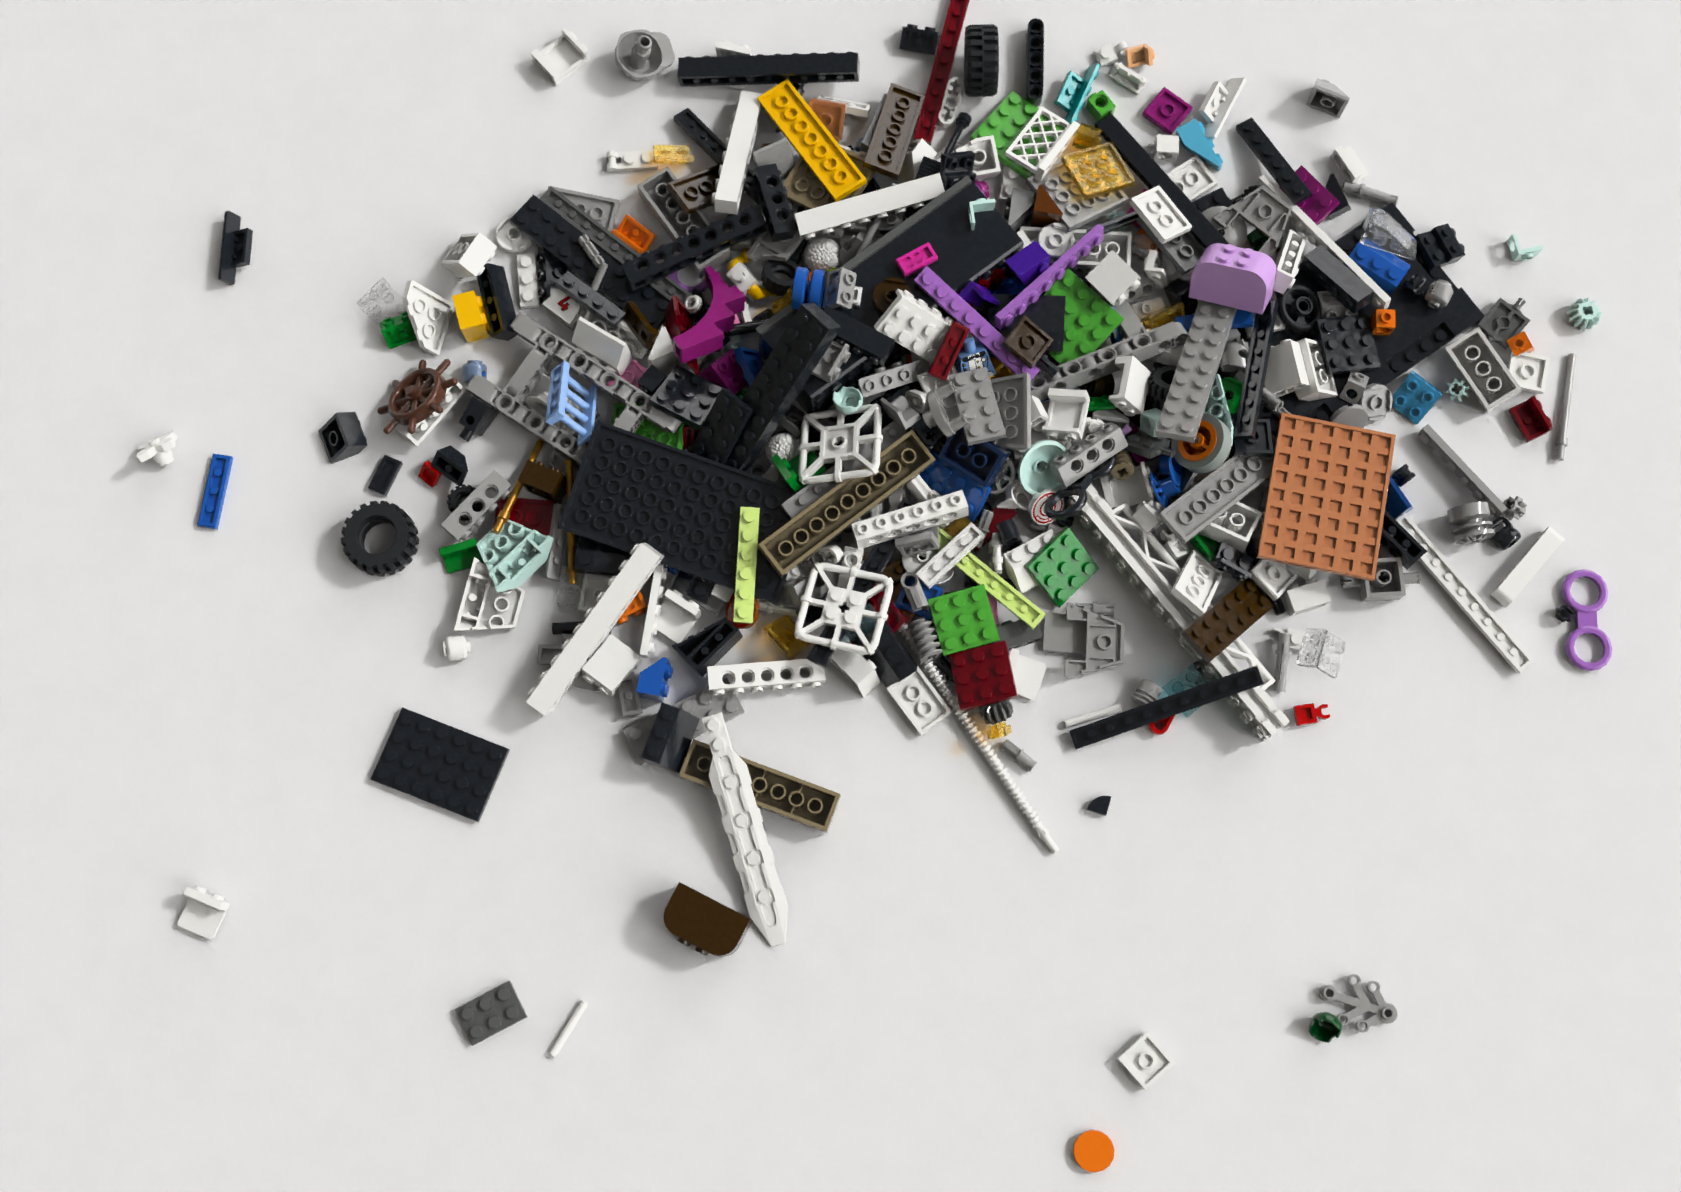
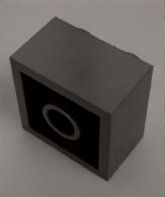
M527 460L518 478L521 485L527 492L549 501H555L556 504H561L566 494V477L562 475V471L554 467L549 469L538 460L534 462Z

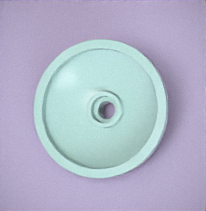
M1042 440L1033 444L1031 449H1027L1018 466V478L1022 487L1033 495L1038 492L1041 493L1046 488L1058 490L1062 484L1057 482L1049 463L1058 455L1065 453L1067 449L1054 440Z

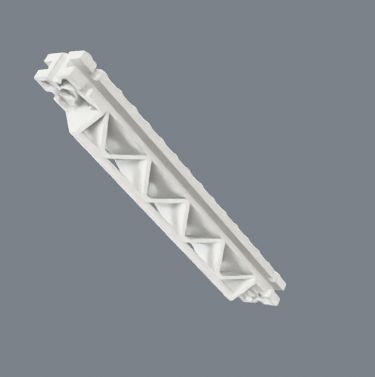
M1090 484L1085 490L1087 492L1085 506L1078 513L1074 514L1079 517L1080 526L1090 532L1094 543L1100 544L1104 549V555L1115 562V567L1119 573L1125 574L1129 585L1140 592L1141 599L1146 604H1150L1154 615L1165 622V628L1170 633L1175 634L1179 645L1190 652V658L1194 662H1199L1203 668L1202 672L1207 678L1216 680L1242 671L1233 658L1246 660L1249 663V668L1257 665L1260 675L1267 683L1261 688L1257 686L1228 696L1227 702L1232 708H1236L1241 713L1240 717L1246 724L1250 722L1254 727L1252 731L1258 739L1265 741L1290 722L1264 691L1275 682V679L1239 637L1233 643L1240 651L1227 647L1208 664L1200 657L1181 635L1199 618L1185 604L1174 597L1171 593L1173 587L1160 573H1172L1177 580L1182 569L1151 532L1146 533L1132 517L1135 513L1126 503L1112 509L1097 494L1098 492L1092 484ZM1069 496V500L1066 503L1067 509L1077 502L1079 496ZM1123 511L1131 521L1121 518L1118 515ZM1124 529L1139 532L1141 535V549ZM1147 541L1167 564L1149 557ZM1211 603L1209 604L1206 612L1213 607Z

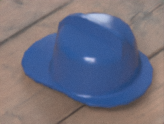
M1160 455L1158 465L1160 474L1171 476L1175 485L1180 486L1182 484L1184 467L1174 457Z

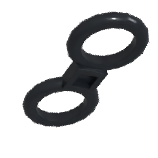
M1115 454L1109 458L1107 463L1099 470L1087 473L1067 488L1053 494L1044 506V513L1047 517L1061 520L1078 513L1087 502V492L1085 490L1092 481L1107 475L1115 467L1117 455ZM1071 495L1079 496L1077 502L1068 509L1062 511L1053 510L1055 504L1064 497Z

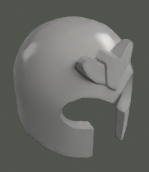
M1242 339L1240 342H1230L1225 345L1220 361L1222 372L1246 370L1249 342H1244Z

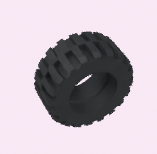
M994 24L968 25L965 28L964 39L965 94L969 97L994 96L997 94L999 77L998 28Z
M370 501V505L367 506L364 503L360 505V510L356 511L354 509L351 512L353 516L351 518L347 517L344 522L347 524L346 528L342 527L341 534L344 535L341 538V544L344 546L343 551L348 556V559L361 571H365L372 576L376 574L379 577H384L385 573L394 575L395 570L399 569L402 571L405 569L403 565L406 562L409 564L412 562L411 556L412 554L416 555L418 550L415 545L419 544V538L416 536L418 534L417 527L403 509H400L398 505L394 503L389 504L387 501H381L380 503ZM383 523L393 525L396 529V539L393 545L387 551L380 554H370L367 552L364 542L370 529Z

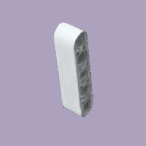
M1550 526L1547 527L1490 595L1507 607L1565 538Z

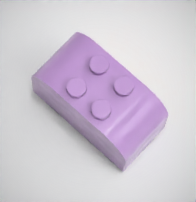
M1212 244L1205 249L1192 272L1189 298L1263 314L1273 294L1276 265L1267 254L1250 248H1240L1232 244Z

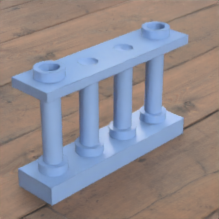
M563 361L551 370L545 422L552 426L557 421H562L578 433L577 445L581 446L585 442L590 441L594 430L598 387L594 385L588 389L583 387L569 376L570 365ZM568 385L582 395V399L570 391ZM566 397L581 407V411L569 404ZM565 410L580 420L579 424L566 416Z

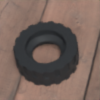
M790 259L787 261L768 260L765 262L760 280L767 291L777 296H791L796 270L800 266ZM773 273H783L791 279L788 281L780 280L773 276Z

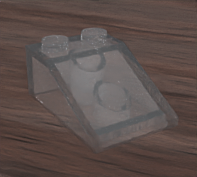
M1370 208L1362 226L1360 244L1414 261L1416 258L1417 240L1389 213L1380 208Z

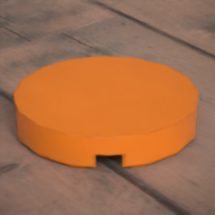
M1088 1130L1081 1133L1075 1140L1073 1154L1080 1167L1089 1172H1100L1110 1166L1114 1159V1147L1106 1134L1098 1130Z

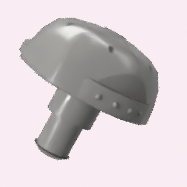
M644 29L624 32L620 35L615 48L616 64L632 80H644L655 77L661 70L671 66L675 60L670 39L667 35L659 32H649Z

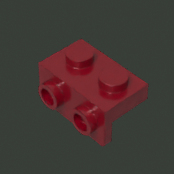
M1535 396L1508 410L1526 443L1547 434L1553 429L1551 419L1545 415L1541 402Z

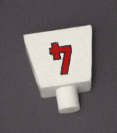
M560 289L543 302L545 311L572 330L582 305Z

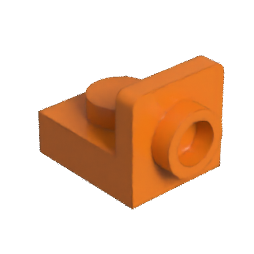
M1524 331L1507 340L1515 356L1524 352L1531 353L1535 351Z

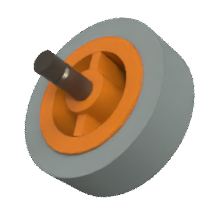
M1204 413L1195 442L1172 439L1171 448L1176 451L1174 458L1181 466L1194 473H1209L1221 466L1228 457L1231 450L1232 437L1229 428L1222 421L1210 414Z

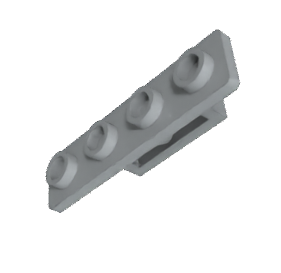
M925 359L904 364L902 361L892 363V367L888 369L885 366L874 369L875 373L857 380L860 392L863 397H868L918 381L917 375L927 372L930 363Z

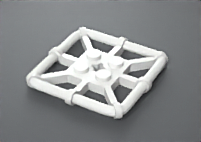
M878 404L862 405L853 414H864L854 423L844 424V417L851 414H843L837 409L813 412L803 416L801 439L798 446V452L800 453L798 474L799 481L802 484L831 481L842 482L845 479L867 477L873 474L876 475L879 472L883 436L881 435L882 413L881 407ZM874 416V433L859 436L860 428ZM837 417V425L824 427L816 421V419ZM809 425H812L821 432L819 442L808 443ZM842 440L843 443L837 446L836 444H838L839 441ZM873 443L872 463L859 454V444ZM820 450L819 458L806 469L807 453ZM856 459L867 469L842 472V461ZM835 462V473L812 476L825 463Z
M816 562L810 571L804 595L800 599L801 606L795 623L794 636L796 639L804 642L830 647L831 650L840 649L863 655L874 654L879 644L884 622L888 618L887 611L893 592L894 581L891 577L888 578L882 574L859 570L858 567L854 566L850 568L826 562ZM823 570L850 575L847 589L833 586ZM818 573L829 589L826 601L811 598ZM856 577L882 582L865 593L853 591ZM885 590L879 612L865 610L867 599ZM847 605L849 610H845V612L842 613L839 607ZM808 606L822 607L821 618L802 628ZM862 617L877 620L871 643L868 642L860 629ZM822 625L836 627L832 640L809 635L808 633ZM841 630L855 631L864 647L838 641Z

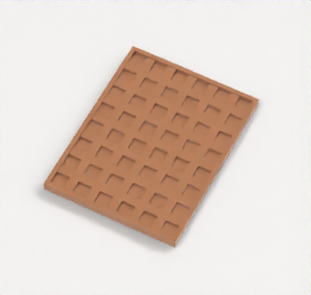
M1282 412L1279 418L1257 558L1374 581L1396 435Z

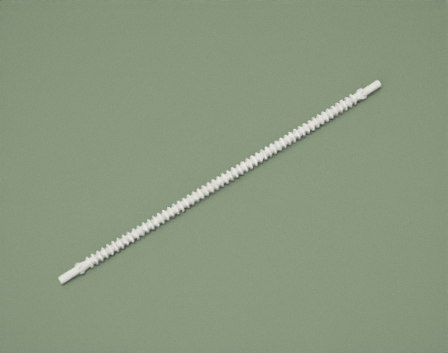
M904 624L898 631L902 632L901 636H905L904 640L909 642L908 646H912L911 650L915 651L914 655H918V650L915 647L916 643L913 640L914 636L911 633L912 629H908L909 625ZM933 661L920 662V664H924L923 668L927 669L926 673L931 674L930 678L933 677V682L937 683L936 687H940L939 692L942 691V696H946L945 700L950 702L948 705H952V710L956 711L955 715H959L958 719L962 720L961 724H965L964 728L969 730L968 734H972L971 738L975 739L974 743H978L977 747L981 748L980 752H984V757L988 758L987 762H991L990 766L994 767L993 771H997L996 775L1001 777L1000 781H1004L1003 785L1007 786L1006 790H1010L1009 794L1014 796L1013 800H1017L1016 804L1020 805L1019 809H1023L1022 813L1027 815L1026 819L1029 818V823L1033 824L1032 828L1037 830L1039 838L1044 840L1052 854L1057 852L1059 848L1048 834V829L1041 824L1043 821H1039V816L1035 815L1036 811H1032L1033 807L1028 805L1030 802H1026V797L1022 796L1023 792H1019L1020 787H1016L1017 783H1013V778L1009 777L1010 773H1006L1007 768H1003L1004 764H1000V759L996 758L997 754H993L994 750L990 749L991 745H987L988 741L983 739L984 735H980L981 731L977 730L978 726H974L975 722L970 720L972 717H968V712L960 710L958 698H955L956 694L951 692L953 689L948 688L949 684L945 683L946 679H942L943 675L939 674L940 670H936L937 666H933Z

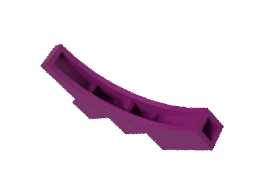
M712 266L705 268V283L710 289L713 298L710 308L695 326L673 338L674 353L682 364L722 349L723 333L734 329V314L745 310V294L736 285L729 287L721 279L719 272H716Z

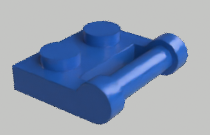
M912 577L905 581L906 586H912L915 583V579ZM919 580L927 601L928 599L942 596L943 588L933 585L929 589ZM902 587L895 605L900 610L910 611L925 617L928 621H932L930 607L928 610L922 609L913 612L910 603L905 602L907 595Z

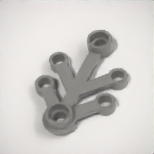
M1356 974L1349 975L1347 983L1352 986L1358 999L1336 992V989L1331 985H1324L1319 989V996L1323 1001L1337 1000L1356 1007L1346 1013L1337 1015L1339 1020L1342 1015L1346 1017V1022L1342 1023V1026L1348 1025L1350 1020L1367 1011L1375 1013V1015L1366 1020L1356 1022V1029L1359 1032H1367L1369 1027L1380 1021L1389 1024L1397 1018L1395 1006L1385 1002L1379 991L1380 984L1377 981H1370L1366 985L1368 992L1373 994L1377 1005L1370 1003L1360 985L1361 979ZM1352 977L1357 979L1356 984L1351 983ZM1372 983L1376 985L1375 991H1372L1370 988ZM1328 989L1332 991L1331 997L1326 995ZM1386 1009L1391 1013L1389 1017H1386L1384 1014ZM1361 1022L1366 1025L1364 1030H1361L1359 1027Z

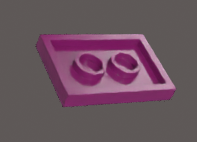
M1301 165L1295 173L1311 191V197L1297 204V206L1318 226L1340 202Z

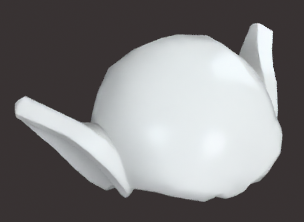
M1016 479L1006 489V500L997 504L996 507L1028 510L1030 500L1034 495L1027 492L1020 484L1019 479Z

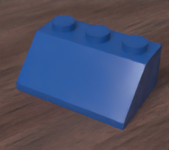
M1365 236L1361 238L1349 255L1389 295L1394 292L1411 267L1410 264Z

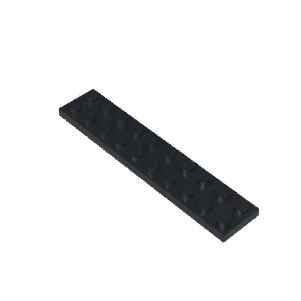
M533 194L509 220L510 224L591 286L599 268L595 267L593 260L589 258L583 249L584 247L578 242V238L583 233ZM589 240L604 259V263L608 264L597 291L621 310H624L627 301H634L650 325L657 330L665 321L664 313L669 301L648 284L632 291L623 273L622 264L592 240Z

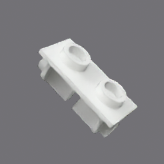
M1121 62L1114 64L1113 71L1109 75L1110 78L1138 95L1149 82L1144 76L1142 77Z

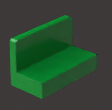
M1198 533L1189 542L1211 562L1218 544L1215 540Z
M476 538L439 548L440 556L444 559L448 574L471 568L474 557L484 564L476 545L478 543Z

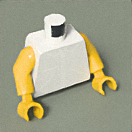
M747 248L727 264V277L751 301L754 302L770 295L777 296L767 291L743 264L748 263L750 260L746 255Z

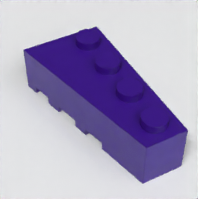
M1035 240L1005 262L1015 278L1026 288L1050 267V255Z

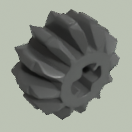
M1009 700L981 706L979 710L981 718H983L985 723L994 725L1010 718L1013 713V706Z

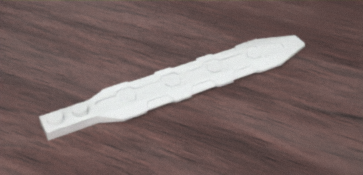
M722 712L703 717V725L713 755L709 778L723 818L721 820L724 830L729 837L735 868L739 872L749 916L771 947L786 943L788 904L774 866V856L771 846L767 842L762 824L763 818L760 808L757 807L747 764L732 749Z

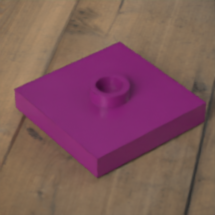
M1163 87L1142 112V116L1168 135H1172L1190 114L1193 107L1166 87Z

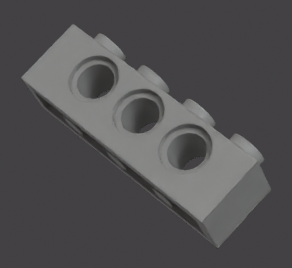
M1110 422L1104 424L1095 433L1088 435L1080 443L1071 446L1065 453L1055 457L1049 465L1057 482L1068 487L1126 448L1128 444L1121 428Z
M493 470L445 519L441 527L458 543L461 540L465 541L472 534L470 530L474 526L479 527L485 520L483 517L488 512L491 514L498 507L497 503L501 498L505 500L511 494V484L497 471ZM492 489L497 494L494 498H488L486 492ZM474 504H482L483 509L480 512L474 511L472 509ZM462 517H468L470 523L463 526L459 523V520Z

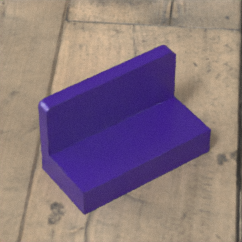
M970 281L958 294L966 302L977 307L985 300L995 305L1000 304L987 288L973 281Z

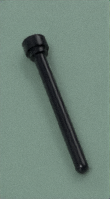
M960 112L956 118L957 127L944 153H952L963 129L969 127L972 118L968 113Z

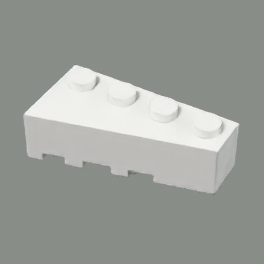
M822 625L808 634L819 637L826 625ZM844 635L841 642L850 644V639ZM836 649L830 661L838 671H844V676L852 686L856 684L859 693L864 698L881 683L875 671L877 667L870 659L866 661L862 657L863 654Z

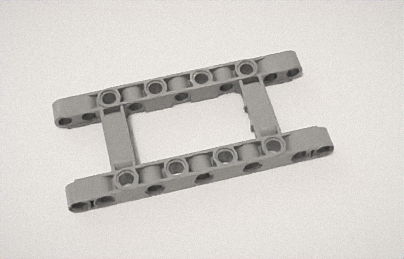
M1139 272L1137 274L1141 278L1139 281L1141 284L1135 291H1129L1128 299L1121 305L1116 304L1114 306L1107 299H1103L1107 304L1113 306L1114 310L1124 318L1119 328L1121 336L1125 340L1058 365L1057 367L1060 370L1053 378L1040 369L1031 380V395L1043 401L1049 398V388L1073 389L1121 370L1115 365L1116 357L1133 355L1139 362H1142L1150 357L1185 344L1189 334L1180 322L1173 321L1146 331L1129 303L1148 296L1154 290L1155 284L1147 277L1146 272ZM987 351L989 358L994 356L990 351Z
M520 312L510 324V328L534 347L502 390L481 375L477 376L474 374L465 387L468 392L579 465H581L587 447L585 445H577V438L562 428L558 429L554 425H549L545 422V417L533 409L529 410L523 405V402L541 379L542 374L546 372L554 360L559 363L567 362L570 365L569 369L626 406L619 418L616 417L613 426L635 433L642 421L647 419L665 432L675 434L682 424L678 419L650 406L649 400L651 396ZM549 342H554L551 347H547ZM584 361L582 366L577 367L578 362ZM609 381H615L612 386H607ZM645 400L642 406H637L639 401ZM510 402L507 408H503L505 403ZM536 422H540L537 428H533ZM571 441L569 447L563 448L566 442Z

